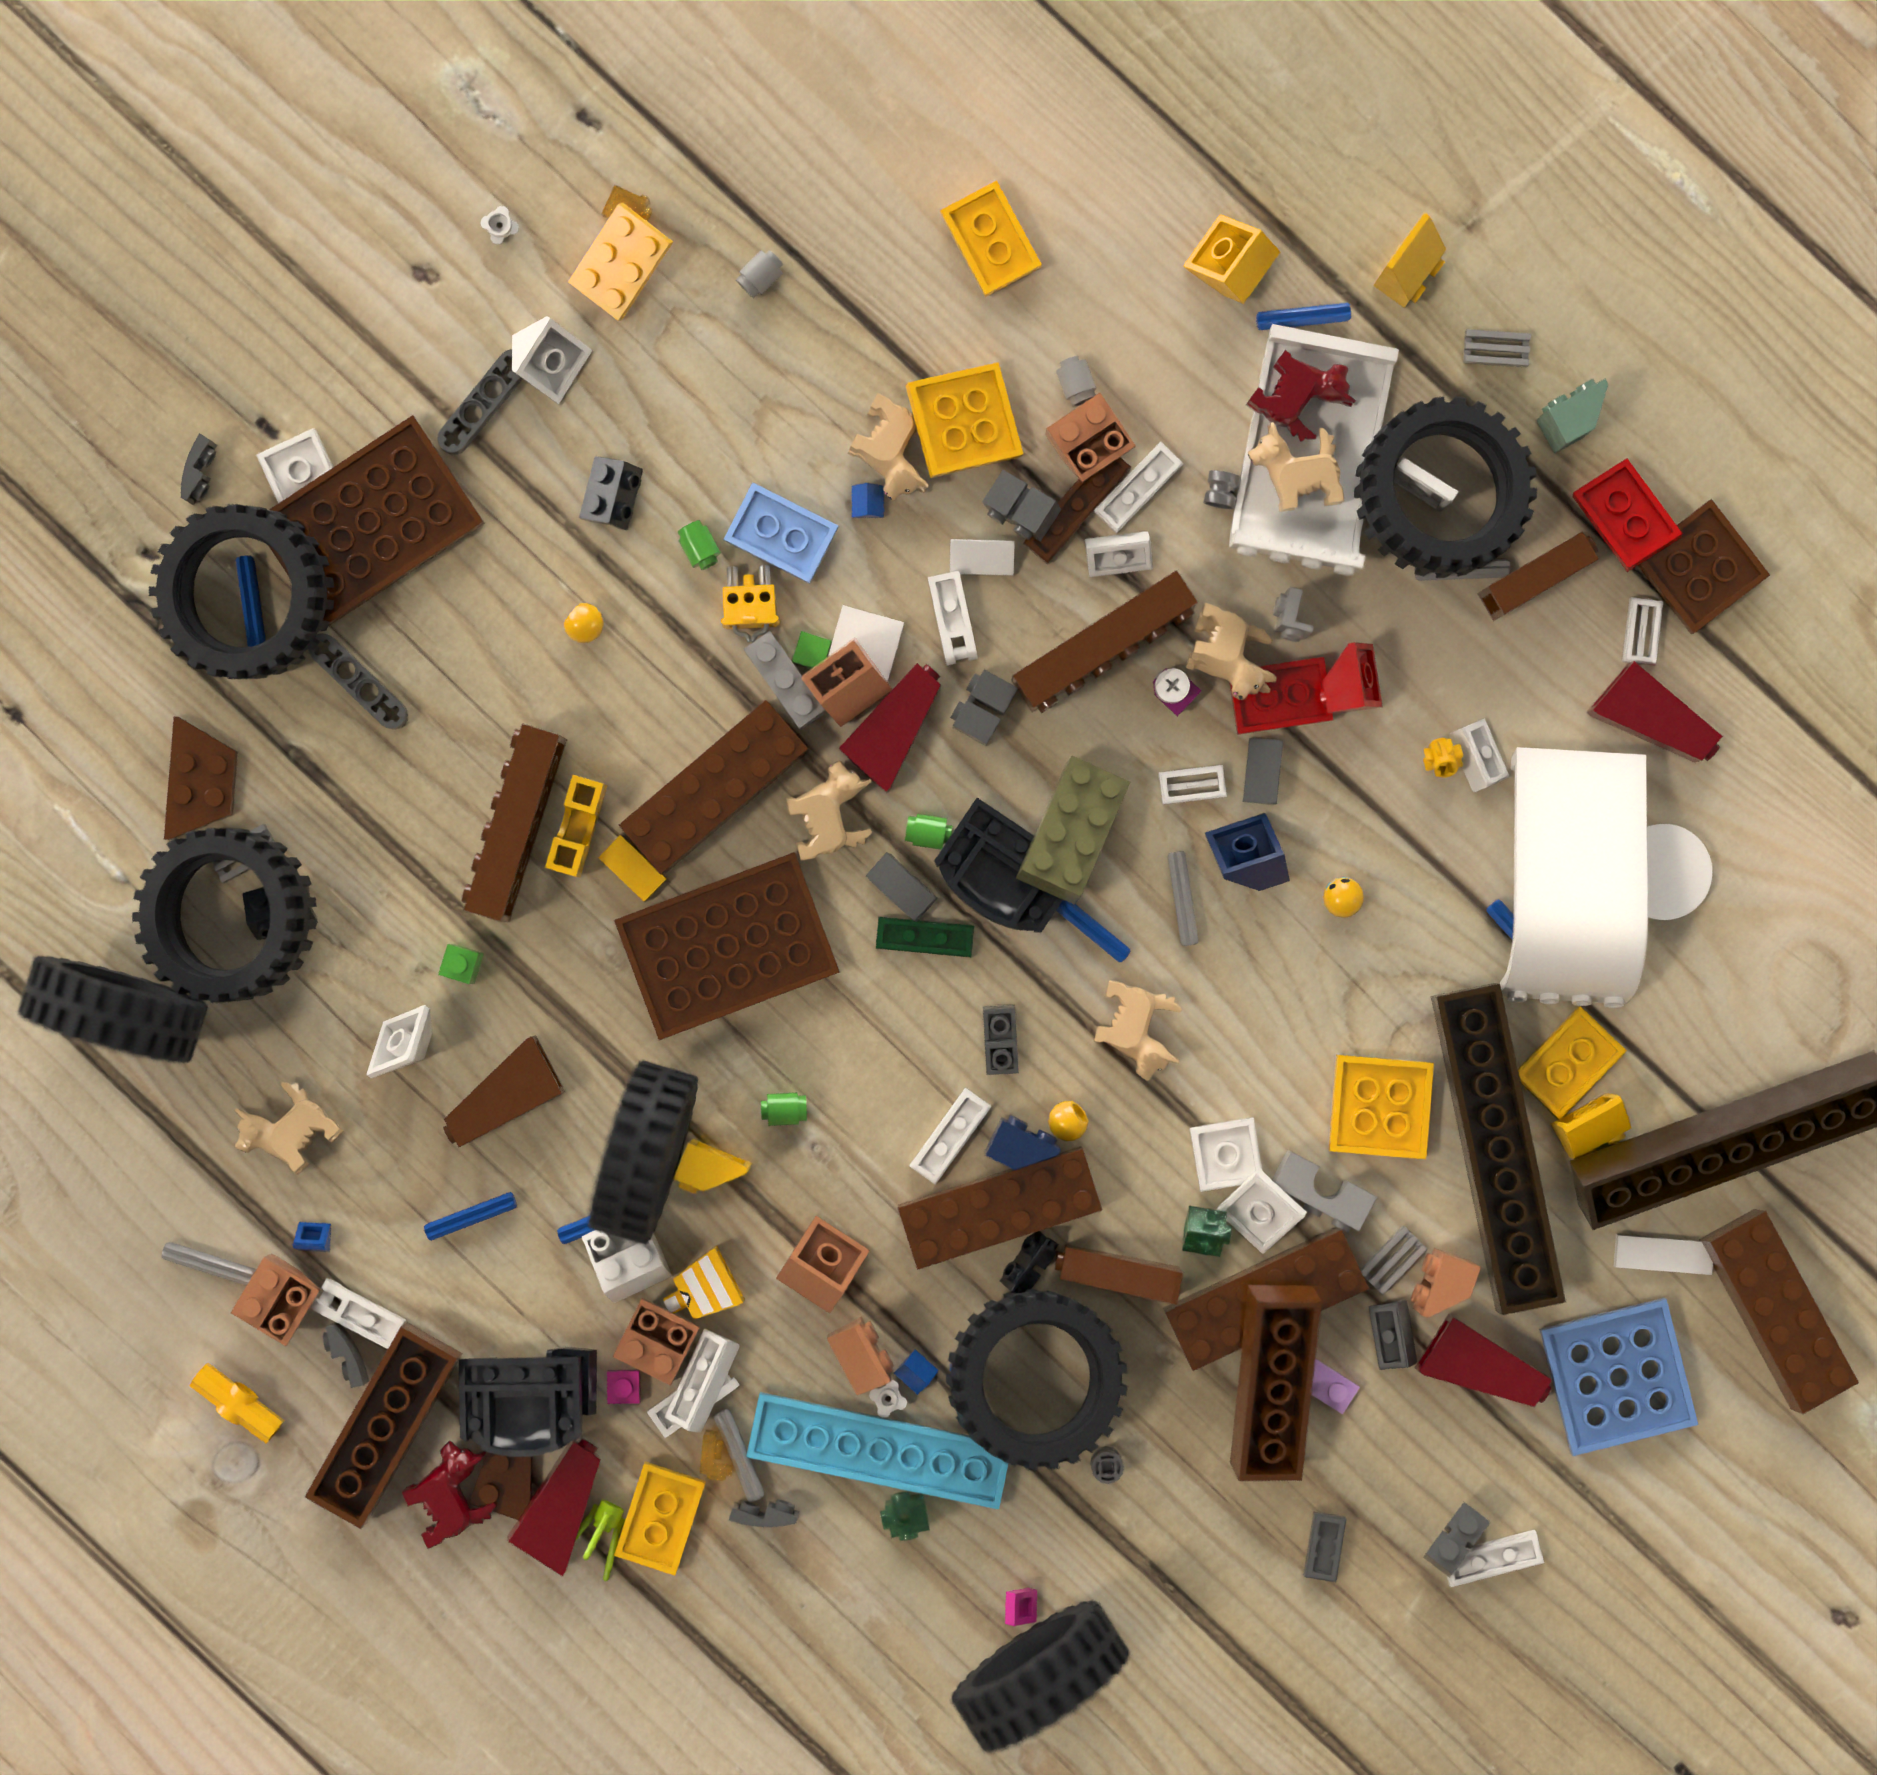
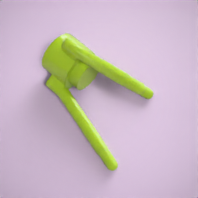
M601 1499L599 1505L594 1504L590 1513L581 1523L576 1540L595 1519L593 1525L597 1529L583 1555V1559L587 1561L603 1531L610 1533L612 1528H614L603 1580L608 1581L620 1532L626 1519L622 1517L624 1509L614 1503Z

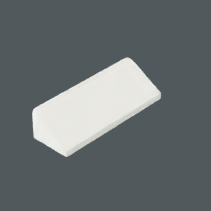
M704 1329L665 1418L687 1431L701 1433L740 1345L728 1338Z

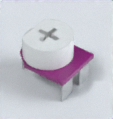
M1165 668L1153 679L1154 695L1177 717L1201 692L1183 671L1176 668Z

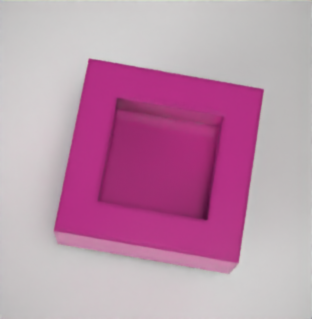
M640 1370L607 1371V1404H639L641 1402Z
M1023 1588L1006 1591L1005 1624L1018 1626L1037 1622V1590Z

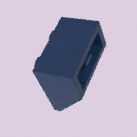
M1010 1115L1008 1120L1001 1117L984 1152L985 1156L1016 1170L1059 1155L1061 1148L1056 1144L1057 1139L1055 1136L1040 1129L1035 1134L1027 1130L1028 1123Z

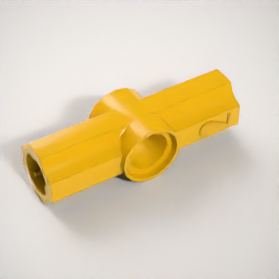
M209 1363L202 1367L189 1385L214 1404L216 1411L224 1419L235 1425H242L265 1444L272 1439L285 1421L261 1403L253 1390L240 1382H233Z

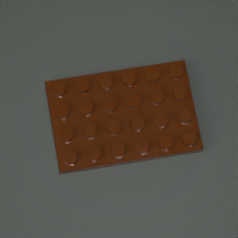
M413 415L269 509L270 511L287 515L286 519L289 521L299 522L304 526L305 530L303 533L306 536L314 537L320 544L315 548L317 554L327 557L329 566L323 568L325 577H332L334 587L327 588V600H334L333 610L326 609L323 620L330 622L329 626L485 524ZM269 546V548L271 549V551L273 552V554L275 555V557L277 558V560L289 576L288 570L281 556L273 548Z
M795 852L614 920L659 1040L840 973Z

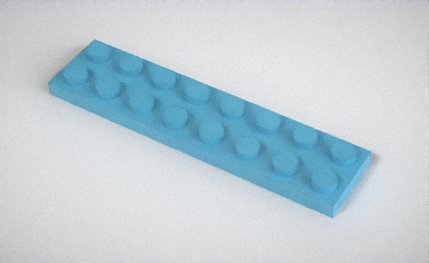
M762 1392L759 1393L746 1456L747 1458L998 1510L1008 1469V1464L992 1456L975 1443L969 1435Z

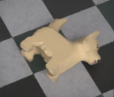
M877 393L867 415L871 417L879 416L881 419L880 425L875 426V431L871 432L869 438L857 434L848 454L853 457H859L885 478L883 491L889 499L895 500L899 495L911 494L914 490L925 493V488H928L929 484L920 477L916 469L903 457L904 450L912 436H919L914 416L907 408L894 405L889 398Z
M1271 422L1270 425H1267L1268 434L1260 438L1256 448L1248 451V456L1255 466L1261 465L1267 468L1280 500L1278 505L1279 512L1295 510L1298 507V496L1310 495L1311 492H1316L1319 489L1326 494L1324 506L1338 505L1344 502L1343 487L1339 483L1340 468L1334 458L1336 445L1332 444L1334 436L1329 435L1323 427L1320 428L1319 454L1294 458L1286 442L1278 433L1275 424Z
M1205 603L1202 612H1200L1197 618L1195 632L1201 633L1206 631L1210 635L1209 643L1196 640L1193 651L1188 656L1186 668L1191 670L1198 669L1209 675L1232 683L1233 697L1239 700H1244L1248 694H1257L1259 691L1269 693L1270 688L1265 682H1275L1277 677L1273 673L1265 671L1258 665L1248 661L1243 655L1246 641L1272 643L1273 640L1266 633V630L1248 625L1236 613L1225 612L1217 606Z
M837 761L828 768L829 776L826 782L817 785L797 798L790 797L785 799L788 813L790 815L803 814L802 819L805 822V827L809 829V834L812 836L808 843H803L802 841L796 843L801 861L815 858L818 854L834 853L844 846L857 847V843L865 845V839L872 833L871 829L854 832L845 831L839 810L840 805L856 796L861 789L872 783V780L870 778L860 779L858 774L853 770H848L842 761Z
M1109 980L1105 997L1113 998L1117 996L1122 1005L1118 1007L1119 1013L1115 1012L1114 1014L1115 1019L1112 1020V1027H1097L1094 1042H1105L1127 1057L1133 1058L1137 1064V1075L1146 1081L1150 1080L1155 1072L1163 1071L1169 1062L1179 1064L1180 1060L1170 1054L1163 1044L1148 1035L1154 1010H1168L1178 1013L1182 1011L1181 1007L1175 1003V997L1166 998V994L1154 995L1140 987H1127L1124 983Z
M282 1082L281 1087L290 1096L295 1106L276 1124L271 1123L264 1117L248 1114L236 1108L234 1111L241 1119L237 1126L239 1139L235 1144V1148L245 1153H249L255 1148H261L266 1153L287 1163L289 1168L299 1175L309 1165L302 1151L307 1150V1145L313 1143L311 1139L317 1136L316 1132H323L324 1137L333 1143L344 1131L333 1119L327 1117L322 1107L308 1099L305 1089L300 1090L297 1082L293 1085Z

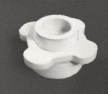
M504 206L497 207L495 211L481 219L482 228L488 230L492 243L497 245L502 244L504 238L510 234L515 235L519 230L518 223L512 221L509 217V210ZM502 223L503 226L501 228H498L497 224Z
M891 1380V1382L881 1386L879 1389L876 1388L870 1391L869 1397L872 1401H875L878 1407L877 1413L882 1418L889 1417L890 1413L896 1409L903 1410L907 1405V1400L901 1396L898 1389L899 1384L895 1380ZM890 1396L891 1401L887 1402L885 1397Z

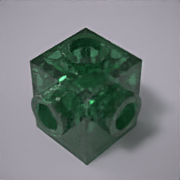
M1189 1206L1184 1223L1182 1251L1220 1257L1223 1245H1229L1232 1233V1226L1227 1225V1212Z
M909 1491L898 1492L890 1495L891 1500L885 1501L886 1510L880 1511L883 1529H890L891 1538L899 1537L900 1541L917 1538L919 1532L930 1530L924 1494L910 1495ZM907 1514L909 1517L901 1518L899 1515Z

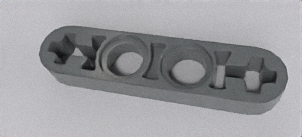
M512 349L503 352L439 431L438 443L445 452L457 455L466 450L523 379L511 370L506 377L512 381L507 385L502 377L496 375L498 370L503 375L508 370L509 366L506 362L509 358L512 360ZM497 381L501 384L502 392L497 398H489L485 395V387L489 382ZM471 406H477L482 411V417L476 423H469L465 420V411ZM460 420L471 431L467 434L462 430L458 435V439L461 441L458 446L451 444L448 447L446 445L449 441L446 436L448 433L455 435L459 431L460 427L455 423Z
M324 633L317 634L315 639L323 643L330 642L328 649L334 655L338 656L340 651L343 655L335 659L331 667L327 665L332 662L327 655L322 653L318 656V646L315 650H308L310 656L381 725L394 730L403 727L408 720V711L404 704L335 638ZM349 661L355 666V674L350 679L345 680L339 676L338 668L343 662ZM371 683L378 688V696L375 700L367 702L362 698L361 690L363 686ZM386 695L389 699L384 703L391 709H396L397 707L400 709L397 713L400 719L397 722L393 720L387 722L388 714L381 707L378 708L377 712L373 709L382 703Z

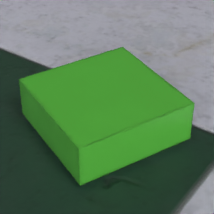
M801 631L792 663L812 669L828 657L832 641Z

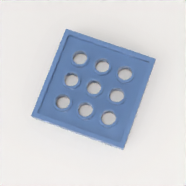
M1661 1298L1539 1329L1572 1456L1698 1425L1667 1299ZM1640 1329H1647L1650 1333L1648 1344L1642 1347L1637 1346L1634 1342L1635 1333ZM1608 1337H1616L1619 1342V1348L1613 1354H1606L1602 1348L1604 1340ZM1576 1345H1585L1588 1350L1586 1359L1582 1362L1573 1361L1571 1357L1572 1349ZM1654 1360L1658 1365L1657 1374L1651 1378L1644 1377L1642 1374L1643 1364L1646 1361ZM1617 1368H1623L1627 1373L1626 1381L1619 1386L1613 1385L1610 1379L1611 1373ZM1585 1376H1592L1596 1382L1595 1389L1590 1393H1582L1579 1388L1580 1380ZM1655 1392H1663L1666 1396V1403L1660 1409H1653L1650 1405V1397ZM1627 1399L1632 1400L1635 1405L1633 1414L1628 1417H1622L1618 1411L1619 1404ZM1599 1407L1604 1413L1603 1420L1599 1424L1592 1425L1587 1420V1414L1590 1409Z

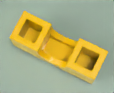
M572 775L563 805L565 806L563 820L557 836L553 839L545 868L581 877L608 785Z

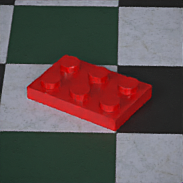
M1628 458L1573 492L1572 497L1627 572L1682 538L1683 533Z
M1324 657L1259 666L1263 670L1273 673L1277 679L1275 682H1265L1270 688L1269 693L1259 691L1257 694H1248L1244 700L1233 697L1232 683L1229 682L1237 735L1334 720L1333 713H1327V708L1323 707L1320 696L1321 689H1324L1323 680L1327 675Z

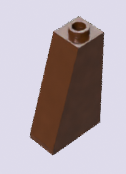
M1582 531L1477 594L1494 621L1599 559L1596 555L1598 548L1594 540L1590 536L1586 537Z
M531 1036L521 1043L444 1118L447 1125L443 1129L452 1144L456 1142L458 1147L464 1146L565 1092L537 1036Z
M1066 1244L1064 1252L1058 1251L1055 1263V1270L1060 1271L1059 1277L1062 1280L1175 1305L1178 1303L1183 1272L1179 1266Z

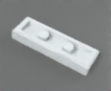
M1160 442L1094 510V513L1117 534L1184 463Z
M965 1087L909 1166L936 1185L992 1106Z
M1616 1234L1614 1267L1712 1275L1713 1262L1700 1241Z
M1531 1530L1473 1545L1471 1549L1466 1547L1469 1550L1468 1554L1451 1577L1447 1576L1449 1586L1454 1587L1544 1563L1536 1531Z

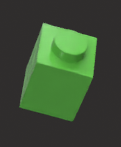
M447 944L438 975L466 984H475L484 953L456 944Z

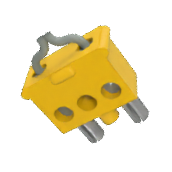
M763 565L759 566V585L754 584V575L747 574L743 575V586H739L738 568L733 566L734 586H732L731 567L727 568V587H723L724 618L721 619L723 628L733 629L736 635L744 636L747 642L756 641L757 636L764 635L769 627L780 625L779 618L776 615L775 586L770 584V566L765 565L766 585H764ZM764 596L770 597L768 602L761 601ZM748 597L754 598L751 603L745 602ZM732 598L738 599L734 604L729 603ZM763 628V630L756 631L752 637L738 629Z

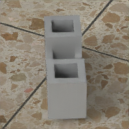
M768 631L744 648L746 654L800 731L827 713L801 679V674L771 631Z
M1287 1150L1272 1180L1292 1199L1295 1197L1304 1202V1210L1319 1218L1322 1213L1333 1217L1334 1219L1331 1224L1348 1233L1351 1227L1360 1231L1377 1197L1346 1180L1343 1181L1340 1189L1334 1195L1327 1197L1318 1195L1314 1189L1313 1182L1319 1166Z

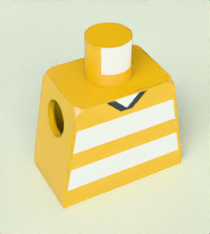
M717 1245L677 1274L673 1281L678 1290L663 1298L668 1311L675 1314L688 1308L693 1319L740 1305L745 1301Z

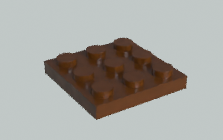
M1712 499L1677 524L1683 533L1682 538L1638 565L1691 635L1770 576Z

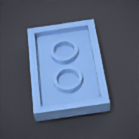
M752 482L724 537V541L810 584L839 526Z

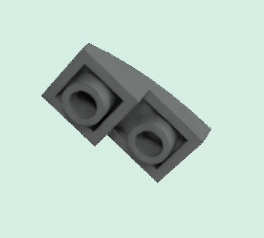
M200 433L188 454L181 481V498L192 505L196 501H201L209 490L208 482L211 478L200 471L203 467H208L216 456V451L214 450L217 444Z
M888 852L884 854L866 875L881 892L915 922L938 899L917 877L913 876Z
M1015 1005L983 1006L986 1074L1019 1073Z
M337 1322L326 1326V1332L323 1333L325 1350L331 1352L332 1359L345 1356V1361L342 1362V1373L345 1381L349 1380L351 1388L365 1385L369 1382L367 1370L353 1339Z
M779 1499L776 1500V1503L769 1501L765 1513L759 1511L760 1507L758 1505L742 1501L741 1504L734 1503L729 1520L749 1526L780 1527L796 1524L799 1511L794 1510L795 1505Z

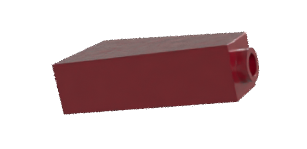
M1635 661L1628 663L1586 712L1595 719L1694 763L1703 759L1710 760L1719 750L1720 746L1717 743L1723 737Z
M916 663L839 747V750L886 793L892 788L941 688V684L937 681L940 675L928 664L922 668Z
M1450 1314L1447 1315L1414 1367L1424 1376L1532 1407H1536L1538 1402L1543 1403L1551 1391L1549 1384L1552 1379Z
M581 1438L579 1442L573 1440L566 1446L507 1536L509 1543L562 1577L567 1570L601 1460L599 1455L595 1453L598 1448L584 1438Z

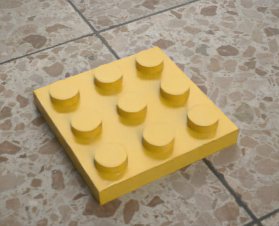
M999 362L916 380L905 385L930 478L1020 458L1024 455Z
M1336 1055L1328 1151L1426 1159L1434 1063Z

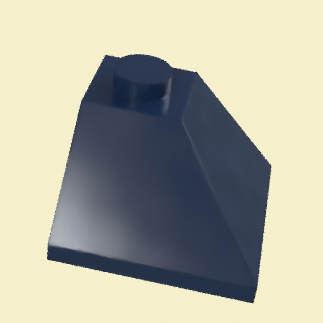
M1266 813L1205 832L1208 844L1225 880L1258 891L1290 881L1285 854Z

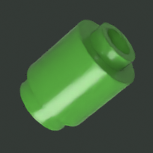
M700 520L694 521L678 530L680 536L678 541L693 568L699 566L701 570H705L718 562L716 557L721 552L706 525L703 526Z
M917 814V817L908 816L905 841L913 842L912 846L942 850L943 844H946L952 834L953 826L946 825L947 818Z
M797 1092L767 1094V1100L761 1101V1119L768 1120V1126L799 1125V1121H807L806 1095L798 1096Z

